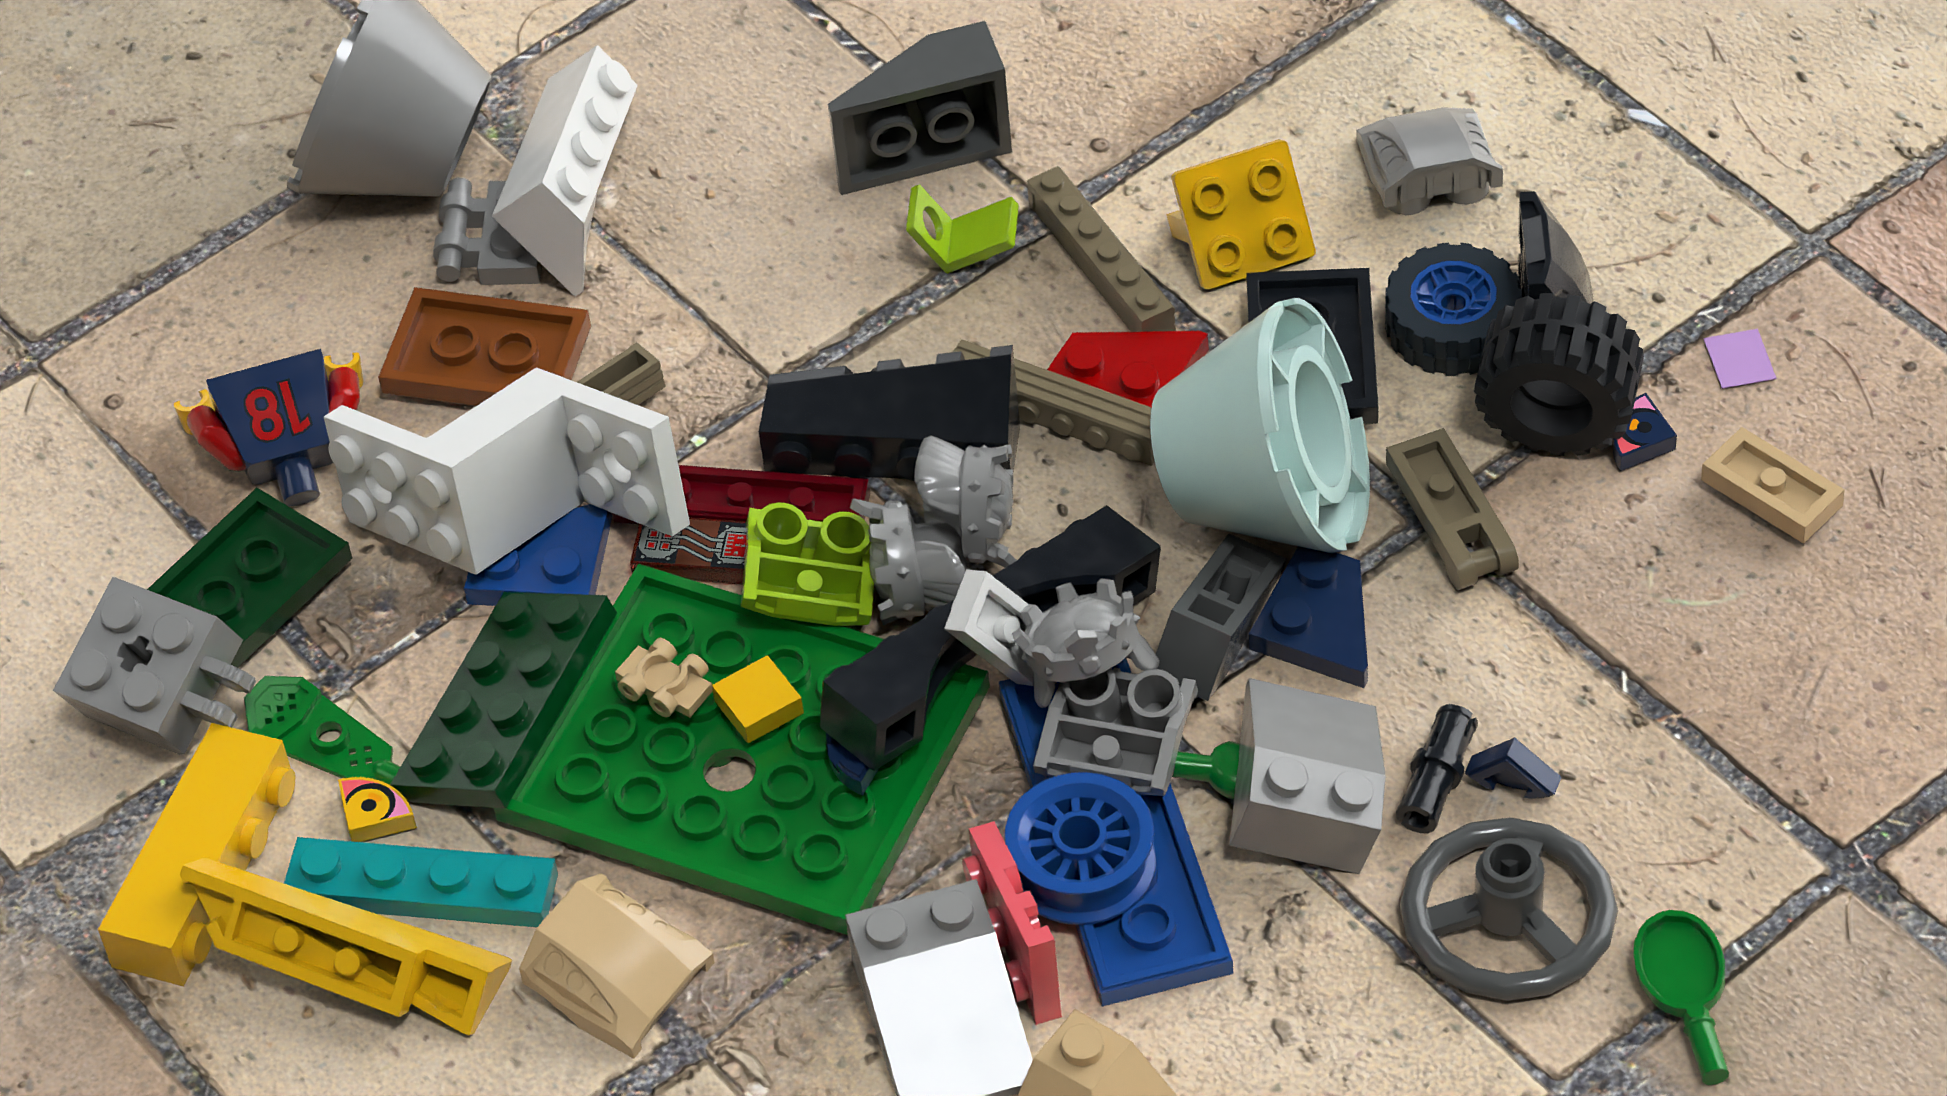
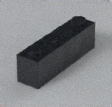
M1013 345L991 347L990 357L965 360L962 351L937 354L936 364L905 367L901 359L878 361L877 367L873 368L870 372L855 374L846 366L769 375L758 431L764 471L834 475L849 478H896L915 481L914 471L919 448L925 437L933 435L964 451L968 446L980 448L985 445L988 448L1011 444L1013 457L1009 458L1006 462L1000 463V465L1004 469H1013L1014 473L1020 419Z

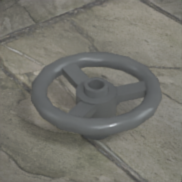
M1511 817L1471 822L1434 840L1409 869L1400 901V910L1407 941L1431 973L1466 993L1507 1001L1550 995L1585 977L1609 948L1618 914L1610 875L1585 844L1549 824ZM1487 847L1476 863L1475 893L1427 908L1432 884L1448 864L1477 848ZM1543 851L1567 864L1586 888L1591 911L1585 935L1577 944L1543 912L1544 865L1541 860ZM1481 923L1487 930L1503 936L1523 934L1551 964L1542 969L1516 973H1503L1477 968L1450 953L1437 936Z

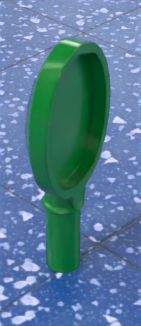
M1681 910L1659 912L1643 923L1635 938L1633 955L1636 975L1641 988L1654 1005L1666 1013L1682 1017L1684 1023L1683 1032L1689 1038L1703 1083L1706 1085H1717L1729 1077V1071L1715 1031L1716 1022L1709 1013V1010L1720 1000L1725 988L1726 967L1722 947L1716 934L1707 923L1696 915Z

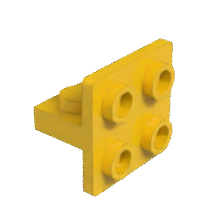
M1278 139L1185 168L1172 174L1171 180L1179 210L1166 214L1173 238L1189 243L1199 284L1202 288L1212 289L1246 278V273L1266 272L1315 255L1316 249L1291 153L1286 141Z

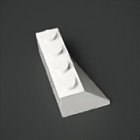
M598 45L548 78L492 214V217L575 297L584 292L587 243L598 186L637 88V84L631 79L625 67L619 62L612 60Z

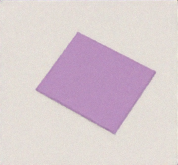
M1758 329L1703 338L1722 389L1777 379Z

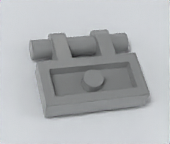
M454 178L449 182L448 193L442 196L439 207V218L443 222L442 232L435 237L433 257L438 262L436 274L440 279L455 281L460 277L461 268L477 267L480 285L540 284L542 264L492 217L506 181H489L487 198L474 199L471 196L472 184L467 179ZM466 228H482L481 238H468L466 236Z

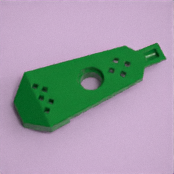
M264 676L252 688L250 694L247 693L244 696L249 732L283 740L288 757L342 779L365 777L376 779L389 785L400 769V766L392 762V746L322 695L321 690L304 677ZM332 730L342 732L334 741L324 742L319 740V737L325 732Z

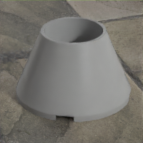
M361 0L356 10L360 15L347 39L343 37L309 116L292 166L297 167L298 170L295 178L289 177L287 189L299 194L441 197L454 173L487 95L492 76L418 0Z

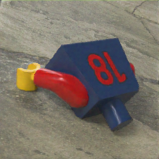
M320 348L207 379L206 383L209 393L206 389L199 391L202 400L198 404L184 407L180 401H176L174 408L184 431L187 434L193 435L198 444L228 470L245 471L251 484L255 485L277 480L285 505L298 506L315 500L320 495L313 469L333 463L328 450L330 441L324 416L341 405L357 411L360 402V388L363 385L360 354L358 352L352 353L353 359L351 362L344 365H336L332 363L331 355L324 356L323 358Z

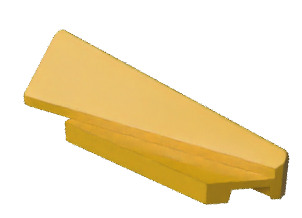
M201 858L184 864L180 872L184 884L193 885L210 919L205 927L215 948L397 1017L408 1013L412 1004L457 1031L470 1036L475 1033L512 963V959L210 859Z

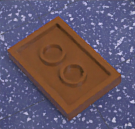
M414 287L378 376L381 391L385 394L477 406L536 367L572 380L591 328L589 311L579 308Z

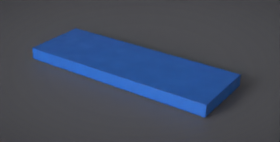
M1124 658L1119 664L1112 667V669L1114 667L1120 668L1121 672L1132 673L1127 658ZM1011 679L998 681L1003 707L1031 789L1036 784L1051 778L1035 773L1033 767L1049 705L1047 708H1040L1034 699L1033 686L1016 684ZM1057 682V683L1055 684V690H1054V694H1053V696H1052L1051 701L1053 700V698H1054V696H1055V693H1056V691H1057V689H1058V686H1059L1060 682ZM1171 783L1165 796L1140 795L1152 816L1154 825L1153 845L1156 855L1154 878L1146 894L1131 909L1115 918L1100 923L1075 925L1102 1007L1233 974V960Z

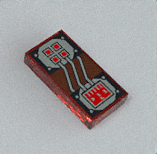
M689 517L690 525L673 537L639 524L630 560L632 573L637 565L641 564L693 581L742 585L746 551V521Z

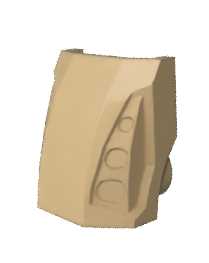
M600 873L577 881L541 922L534 932L519 970L524 985L547 999L581 1030L634 1059L642 1050L641 1040L702 969L707 972L715 962L713 953L700 941L668 924L651 910L613 888L608 878Z

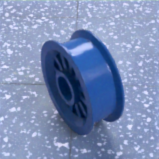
M1088 772L1067 773L1051 777L1036 784L1023 794L1015 803L1008 816L1005 828V843L1017 865L1023 892L1030 890L1037 904L1039 915L1047 919L1074 925L1094 924L1110 920L1125 913L1137 904L1146 894L1153 881L1156 855L1153 845L1154 825L1151 813L1140 795L1117 779Z

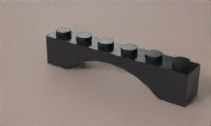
M1106 505L1085 519L1074 521L1064 532L1040 547L1027 550L1017 561L994 574L993 577L1028 604L1036 605L1042 612L1059 603L1056 587L1071 583L1078 596L1097 593V582L1101 578L1114 580L1117 595L1120 597L1122 593L1131 591L1134 606L1156 591L1161 545ZM954 600L944 606L941 605L933 608L922 620L897 635L888 636L875 649L849 665H842L836 668L828 678L823 680L820 728L873 771L923 740L927 716L938 693L958 669L978 655L944 629Z

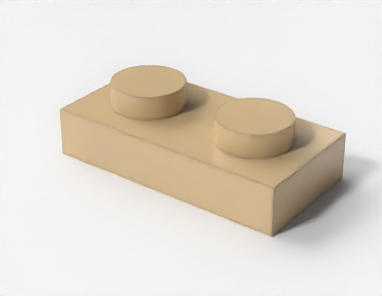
M1743 427L1702 464L1701 480L1803 544L1843 506L1845 489Z

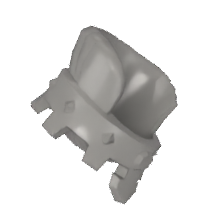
M933 435L925 437L919 448L914 471L918 493L923 499L924 522H947L953 526L961 536L964 558H969L971 562L984 563L985 561H990L1006 568L1017 561L1008 552L1009 547L997 543L1002 538L1006 529H1010L1012 526V514L1010 513L1013 510L1012 506L1014 503L1013 469H1004L1000 465V463L1006 462L1009 458L1013 457L1011 444L988 448L985 445L980 448L968 446L964 451Z
M853 498L850 508L860 515L869 517V539L871 542L869 549L870 573L881 601L878 608L883 625L901 618L911 621L915 616H924L925 610L931 611L937 606H944L956 598L967 569V559L963 556L961 536L953 526L947 522L915 524L908 504H902L898 500L886 501L884 505Z
M1101 578L1097 582V593L1080 596L1077 595L1071 583L1056 587L1059 603L1045 612H1042L1034 604H1028L1020 612L1026 625L1025 632L1018 629L1012 633L1014 641L1024 652L1021 659L1029 663L1033 670L1034 699L1040 708H1047L1050 704L1057 682L1083 680L1096 676L1119 664L1124 658L1131 659L1135 666L1143 671L1159 667L1157 655L1146 639L1138 632L1136 624L1141 617L1133 613L1132 592H1124L1121 597L1118 596L1114 580Z

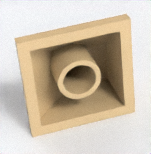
M1074 1009L1033 1058L1018 1096H1177V1094L1131 1040Z

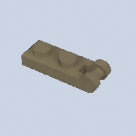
M1444 428L1386 447V465L1445 563L1448 577L1456 590L1477 584L1478 576L1493 571L1496 575L1501 576L1519 568L1518 555L1511 538ZM1480 539L1484 548L1469 553L1464 544Z

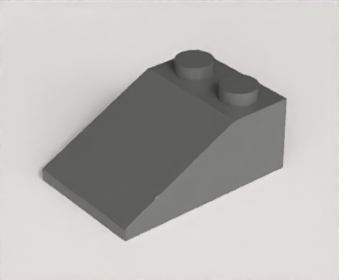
M986 21L925 36L828 103L837 182L841 195L1012 153L1005 67Z

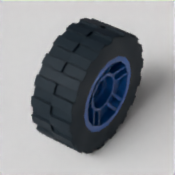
M1449 242L1438 243L1435 247H1423L1416 250V254L1402 259L1398 263L1396 271L1392 270L1388 277V287H1386L1385 330L1387 337L1391 338V347L1396 354L1400 353L1404 356L1405 362L1411 366L1417 365L1423 368L1424 372L1435 374V372L1445 373L1446 376L1478 373L1491 320L1497 318L1498 311L1505 305L1515 306L1516 300L1522 298L1520 279L1516 272L1513 273L1511 271L1510 264L1504 258L1496 257L1493 251L1484 247L1479 249L1472 247V244L1468 243L1449 245Z

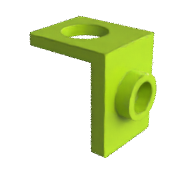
M919 184L911 187L906 231L938 266L948 274L1014 248L1019 204L1012 197H1008L951 219ZM923 210L930 216L934 224L935 239L930 236L924 225Z

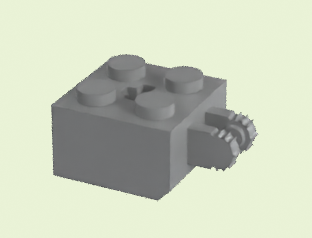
M112 577L53 691L87 718L174 753L185 754L202 720L228 727H233L236 722L237 714L230 707L213 700L220 684L234 691L250 694L256 680L255 677L246 671L231 665L243 639L218 617Z

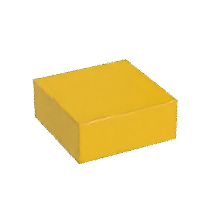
M768 655L712 685L714 701L747 743L756 740L804 713L801 696Z

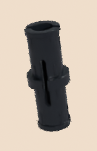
M1446 704L1438 709L1427 742L1424 744V747L1419 748L1414 753L1411 760V780L1396 810V818L1398 820L1403 819L1401 824L1411 831L1418 833L1433 832L1438 826L1448 794H1450L1452 789L1457 788L1464 775L1463 757L1478 727L1477 718H1471L1473 713L1462 706Z

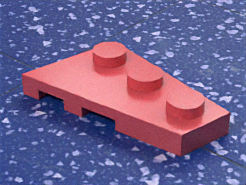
M995 822L969 828L972 856L962 859L964 874L967 882L977 879L981 893L986 899L989 907L987 910L996 932L1000 948L1005 947L1010 962L1005 963L1015 1001L1017 1003L1026 1000L1036 1025L1060 1018L1062 1015L1055 939L1048 925L1040 926L1037 916L1039 915L1037 904L1030 890L1023 892L1017 865Z

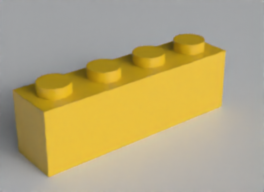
M216 723L210 724L98 928L112 968L184 987L195 964H200L206 959L212 944V939L205 927L210 919L193 885L184 884L180 876L182 865L206 858L245 871L251 859H256L261 855L267 842L269 825L279 807H285L289 803L295 788V772L290 767L283 740Z

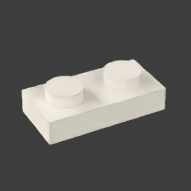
M966 569L944 629L1016 684L1033 686V670L1029 663L1021 659L1024 652L1014 641L1012 635L1018 629L1025 632L1026 625L1020 612L1028 603L987 571Z

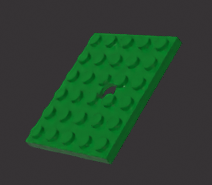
M638 564L613 605L617 611L615 618L506 808H494L496 819L848 935L845 915L869 909L873 906L990 688L988 671L967 664L958 669L937 695L927 716L923 740L880 767L862 796L846 787L836 777L830 766L826 746V732L820 728L823 680L828 678L836 668L851 664L875 649L884 639L843 626L770 617L741 607V595ZM657 638L666 639L675 647L677 656L671 662L677 666L689 654H695L702 658L709 668L703 679L711 682L712 685L768 655L801 696L804 713L756 740L747 743L714 701L713 691L691 717L676 710L669 717H663L652 709L647 695L643 694L637 701L626 698L618 688L619 682L616 680L615 671L637 646L649 651V647ZM734 757L748 760L756 769L753 779L746 786L734 791L715 789L705 780L709 767L727 765Z

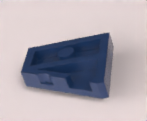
M1298 546L1249 632V650L1365 688L1368 682V660L1360 560L1336 552L1328 553Z

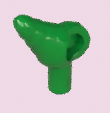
M1230 741L1224 742L1215 747L1211 755L1178 751L1172 777L1209 782L1217 792L1234 800L1240 744Z

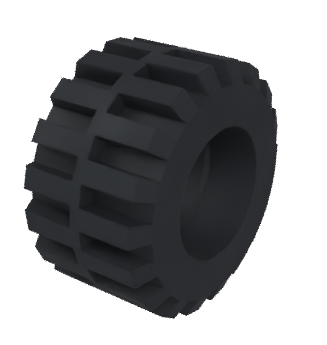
M1554 293L1540 294L1539 299L1526 296L1517 299L1515 306L1505 305L1498 311L1497 318L1491 320L1488 327L1475 381V404L1478 411L1485 413L1484 421L1490 428L1502 430L1501 436L1511 443L1518 441L1524 444L1525 449L1535 452L1538 449L1549 451L1550 455L1564 456L1565 452H1573L1577 456L1590 454L1591 448L1603 450L1612 445L1613 439H1620L1626 432L1627 425L1631 422L1644 354L1643 348L1639 347L1640 338L1636 331L1626 329L1627 321L1619 314H1609L1606 312V306L1596 301L1591 304L1580 301V296L1567 294V298L1556 297Z

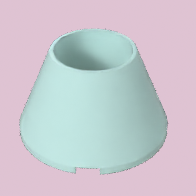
M1292 298L1276 302L1160 388L1154 397L1151 408V443L1156 469L1163 490L1175 512L1184 521L1335 553L1347 550L1346 544L1358 542L1366 525L1370 498L1368 449L1362 417L1350 419L1341 385L1353 381L1343 353L1326 321L1305 300Z

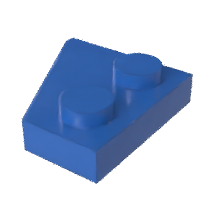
M591 504L575 508L477 575L468 572L464 586L467 604L496 606L503 592L596 595L612 522V512Z

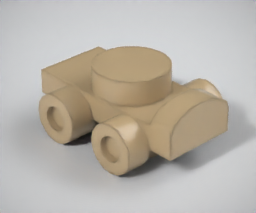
M657 638L649 647V651L637 646L615 671L616 680L619 682L618 688L626 698L637 701L643 694L647 695L652 709L663 717H669L675 710L691 717L713 690L712 683L703 679L709 671L705 661L695 654H689L677 666L671 662L677 656V651L669 641L663 638Z

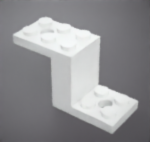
M537 367L428 438L344 405L339 406L324 416L330 441L328 450L336 466L343 494L341 500L342 507L349 522L475 575L583 502L672 537L690 525L669 417Z

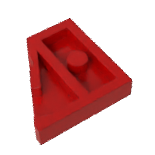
M1202 331L1072 332L1047 370L1152 408L1154 397L1160 388L1206 355L1209 350L1208 333Z

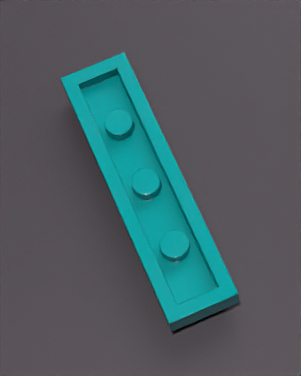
M297 837L284 884L375 914L537 928L549 914L558 878V870L555 858Z

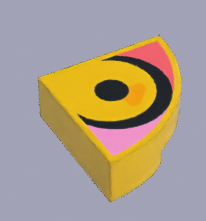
M365 777L338 779L352 842H362L417 828L408 801L391 785Z

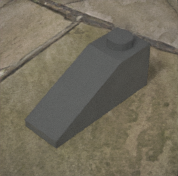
M1228 534L1172 608L1156 652L1159 659V667L1157 669L1164 670L1178 678L1180 687L1183 678L1196 680L1198 688L1197 697L1208 701L1230 670L1277 582L1287 558Z

